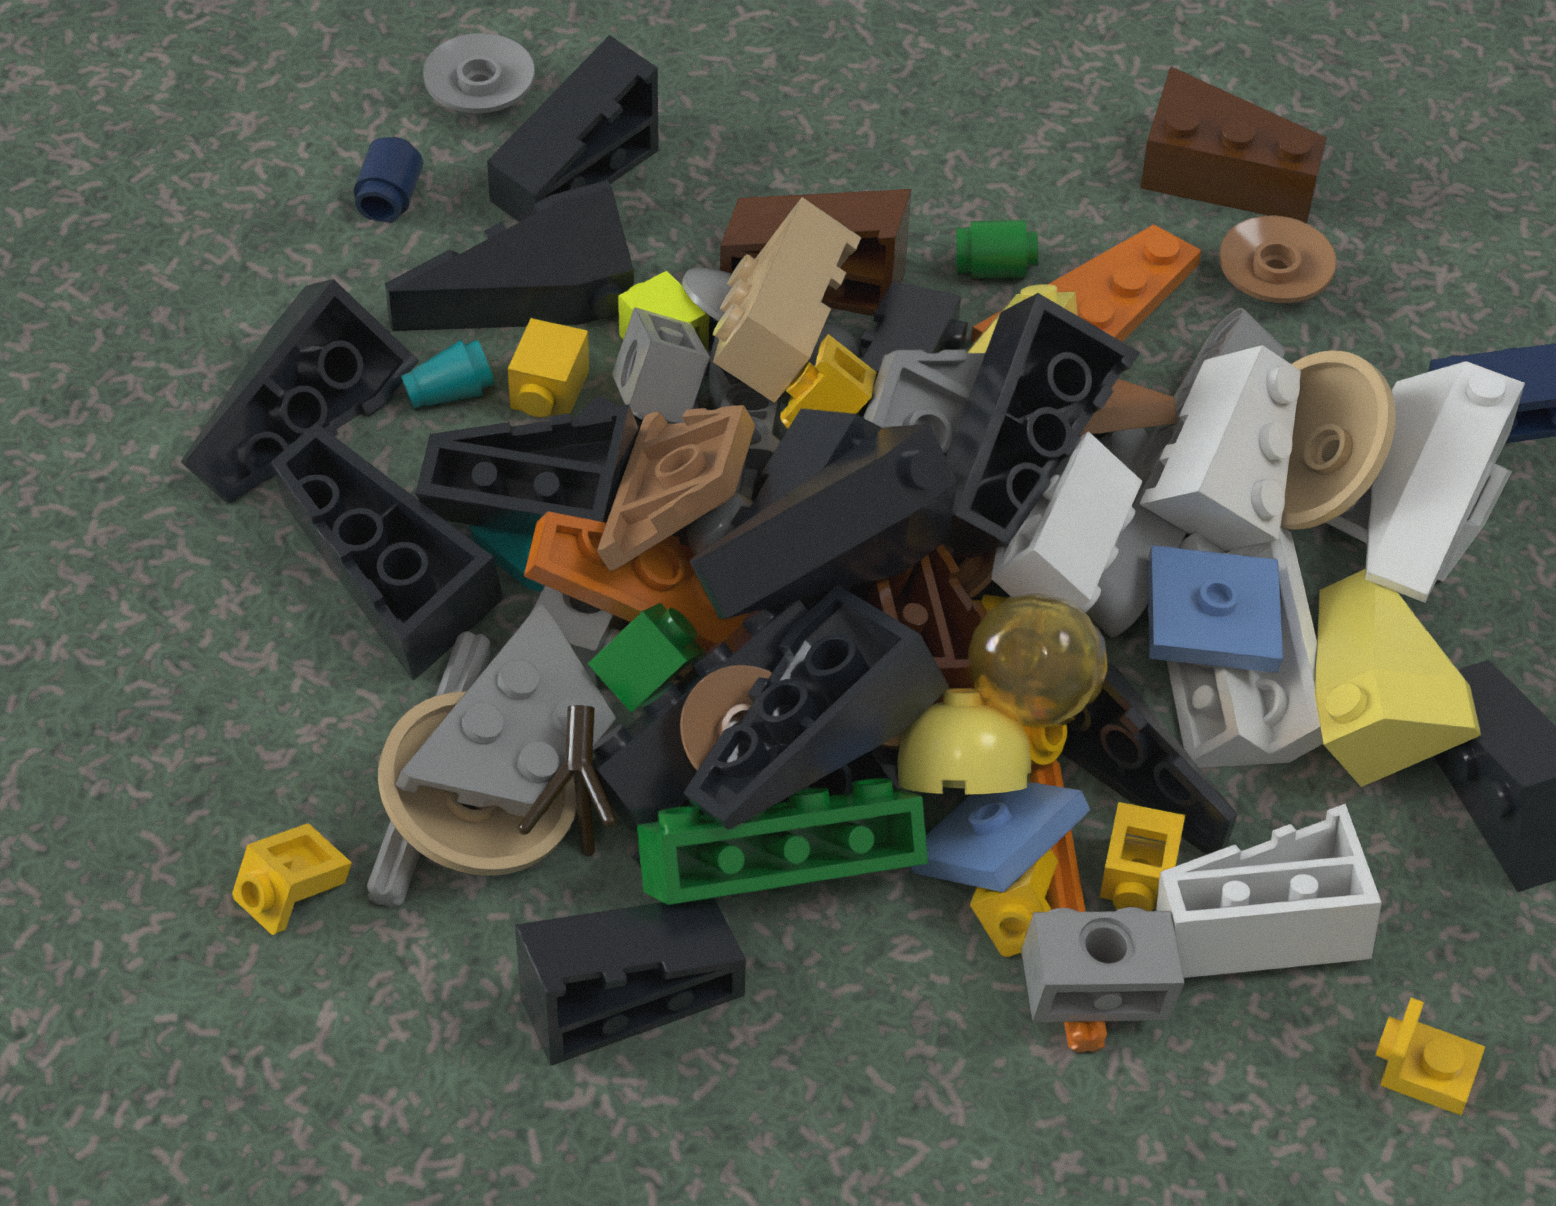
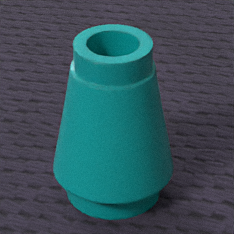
M459 340L412 369V372L401 375L414 409L425 405L431 406L483 396L482 389L495 385L489 364L478 340L465 345L462 340Z

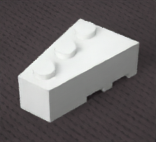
M1263 345L1204 360L1179 415V418L1184 422L1176 443L1165 446L1159 459L1165 468L1156 487L1146 489L1140 505L1190 535L1195 532L1199 533L1223 551L1278 541L1282 512L1285 506V489L1290 453L1292 451L1297 398L1300 392L1301 370Z
M1089 431L1080 437L1081 440L1071 455L1060 462L1049 478L1051 481L1050 485L1010 543L996 549L991 579L1044 627L1048 628L1070 614L1074 618L1082 616L1099 598L1101 588L1097 586L1102 573L1111 565L1119 552L1115 543L1120 532L1126 528L1135 515L1136 510L1132 507V504L1142 484V480Z
M1346 804L1327 810L1326 820L1297 831L1289 824L1273 830L1271 840L1240 851L1235 844L1160 872L1156 911H1171L1183 978L1372 959L1382 902Z

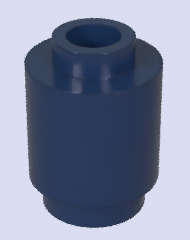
M383 137L374 140L369 145L354 186L356 208L367 219L391 223L396 221L400 214L407 211L423 168V158L411 143L399 137Z

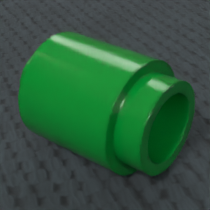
M1026 220L970 221V227H956L957 274H971L972 279L1027 278V266H1038V231H1026Z

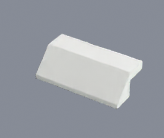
M1281 526L1278 541L1238 548L1227 553L1197 532L1182 540L1178 547L1181 549L1278 559L1283 661L1278 673L1167 661L1184 750L1197 766L1202 768L1290 763L1322 745L1323 738L1315 699L1317 639L1292 533Z

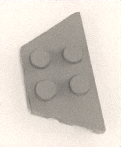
M895 350L885 355L864 418L882 428L930 424L946 457L985 353H966V350H942L938 353H926L923 350ZM943 543L952 557L954 549Z
M541 604L535 608L402 769L395 783L396 786L404 791L416 793L419 785L458 793L456 802L482 808L498 806L509 814L525 817L531 806L565 762L568 706L586 705L595 708L593 746L609 732L616 717L547 608ZM573 774L572 777L569 779V781H568L567 784L564 786V788L568 785V783H569V782L571 781V779L574 777V774Z

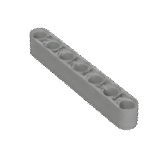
M1238 308L1227 315L1208 336L1174 395L1177 424L1157 426L1131 470L1142 480V484L1132 504L1136 512L1131 522L1118 536L1115 546L1119 549L1115 560L1101 575L1097 585L1101 588L1099 598L1084 613L1109 637L1118 636L1130 627L1148 604L1147 559L1151 546L1178 548L1186 535L1185 531L1140 505L1146 489L1156 487L1165 466L1159 459L1165 446L1176 443L1184 425L1179 415L1204 360L1261 345L1281 358L1285 354V348L1243 308Z

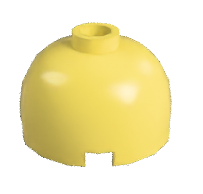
M947 689L944 692V702L932 704L900 736L898 787L911 791L943 794V787L965 788V794H991L1022 790L1027 788V784H1030L1031 756L1029 743L1019 719L1004 706L984 702V690Z

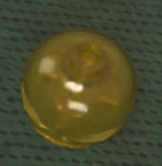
M1043 593L1010 597L990 609L975 628L968 651L970 680L976 691L979 692L981 701L1009 719L1035 729L1063 726L1075 719L1072 717L1081 712L1087 703L1092 704L1101 692L1108 667L1105 640L1098 627L1093 625L1089 616L1073 602Z

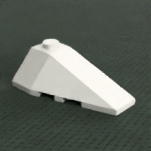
M1467 361L1396 382L1392 389L1396 416L1393 440L1386 461L1379 475L1370 486V489H1372L1371 509L1368 521L1365 580L1426 603L1511 433L1525 385L1524 382Z

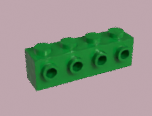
M887 778L855 781L852 783V793L829 796V789L804 788L789 796V802L775 804L730 830H727L707 814L700 815V810L697 807H676L661 810L658 812V822L637 825L643 892L670 905L928 864L922 796L893 787L892 779Z

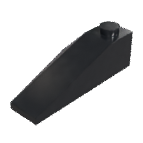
M606 180L551 195L534 204L538 213L507 229L500 222L485 230L484 232L488 239L460 254L456 251L447 250L385 283L389 324L392 331L527 327L530 318L560 325H581L599 319H611L618 316V296L634 286V268L609 181Z
M334 279L307 285L268 331L181 463L223 501L227 503L232 502L273 476L274 472L270 462L315 423L335 437L339 434L336 429L360 414L368 416L384 406L403 382L401 375L411 372L419 360Z
M1036 624L1031 627L1026 634L1020 660L1023 667L1015 681L1012 698H1046L1055 702L1061 709L1067 725V738L1061 752L1063 755L1134 805L1185 815L1181 837L1208 855L1227 848L1238 814L1118 668L1105 660L1096 650L1086 647L1064 631Z

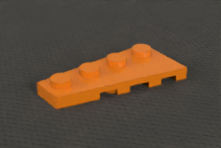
M1153 224L1047 285L1056 286L1057 292H1076L1078 316L1123 342L1199 266L1202 250ZM1001 311L972 327L971 342L974 343Z
M547 511L536 524L524 577L624 620L632 622L642 611L662 603L667 610L674 608L690 621L697 632V637L694 640L705 652L717 642L724 641L741 625L743 619L750 614L719 619L689 561L695 556L692 554L690 546L680 544L679 537L670 535L621 567L609 571L597 552L606 526L605 522Z

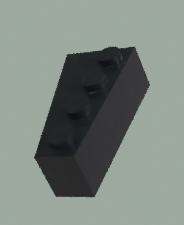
M1039 293L1002 311L946 456L957 480V488L948 541L944 544L971 559L1008 545L1050 485L1051 481L1049 478L1063 459L1071 455L1081 440L1079 435L1093 414L1100 411L1114 392L1111 388L1122 372L1130 369L1140 352Z
M317 423L270 462L284 505L413 681L455 644L456 638L461 633L469 631L504 599L494 557Z
M800 600L751 612L743 619L741 625L724 641L717 642L703 652L692 663L694 668L676 684L671 682L653 694L642 705L645 713L627 729L623 725H619L593 746V753L596 757L592 760V766L609 804L632 831L637 832L638 824L658 822L659 811L676 808L687 799L683 792L697 772L685 752L680 732L681 713L690 692L704 677L728 666L747 665L773 672L783 657V653L779 648L780 643L789 629L808 612Z

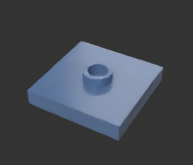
M1151 546L1147 559L1149 659L1273 673L1279 672L1283 661L1278 559Z
M1034 782L1027 784V788L1017 791L971 794L926 835L928 864L910 867L915 874L1004 892L1082 820L1090 811V807L1081 790Z

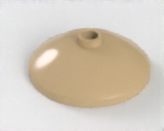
M1323 351L1311 354L1292 363L1293 366L1301 370L1292 436V451L1290 453L1285 489V506L1281 519V526L1285 529L1296 530L1315 527L1345 512L1370 488L1388 456L1393 440L1396 419L1395 403L1391 388L1385 377L1375 366L1350 352Z
M467 691L446 693L419 703L406 712L391 730L384 744L378 766V784L382 803L399 833L411 846L432 861L447 868L474 875L496 876L522 871L550 855L567 834L576 814L577 803L574 777L527 835H522L518 831V825L524 817L509 814L501 807L486 806L482 808L476 806L477 810L469 809L456 802L458 793L419 785L416 793L404 791L395 785L402 769Z

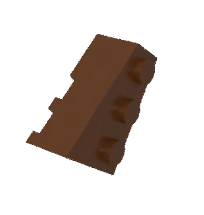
M1170 66L1147 140L1140 188L1268 216L1289 217L1307 223L1317 187L1327 137Z
M911 189L738 198L720 245L721 271L732 274L747 254L755 259L798 201L803 197L861 237L857 249L852 255H849L840 267V269L846 272L842 284L837 290L828 285L821 301L829 308L874 316L892 280L902 283L906 269Z
M943 544L901 574L852 586V594L921 634L950 687L949 689L984 690V702L994 698H1007L1023 665L1013 650L1008 652L1003 650L988 626L991 616L981 602L975 604L972 602L957 579L960 569ZM944 693L933 704L944 702Z

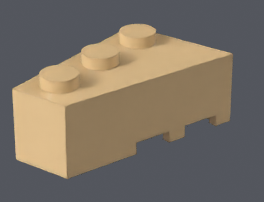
M802 197L757 257L754 259L747 254L730 276L727 284L732 288L720 307L725 313L713 332V335L719 338L713 362L775 403L810 359L831 308L821 302L828 285L837 290L842 284L846 272L840 269V267L849 255H852L857 249L861 237Z

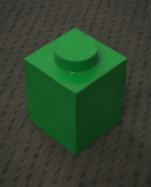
M659 603L642 611L587 664L632 713L641 708L658 690L678 677L704 650L694 640L697 637V632L690 621L674 608L667 610L662 603Z

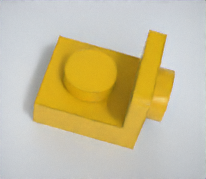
M307 823L247 844L232 896L270 934L274 935L286 930L295 902L345 884L352 862Z
M1051 848L1006 891L1000 892L977 887L970 906L997 950L1004 957L1021 953L1034 912L1052 910L1045 899L1058 863Z
M1411 997L1403 1020L1389 1016L1375 1056L1388 1060L1380 1086L1462 1116L1486 1046L1418 1022L1424 1002Z

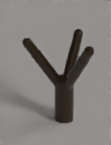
M586 705L568 706L565 762L520 822L518 831L522 835H527L531 832L574 774L582 853L589 857L595 853L591 799L604 826L608 828L615 826L616 817L592 766L595 708Z

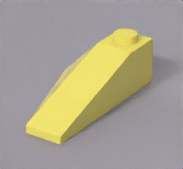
M1366 569L1320 590L1315 699L1323 744L1361 787L1481 736L1472 692L1468 682L1422 625L1400 594L1365 580Z

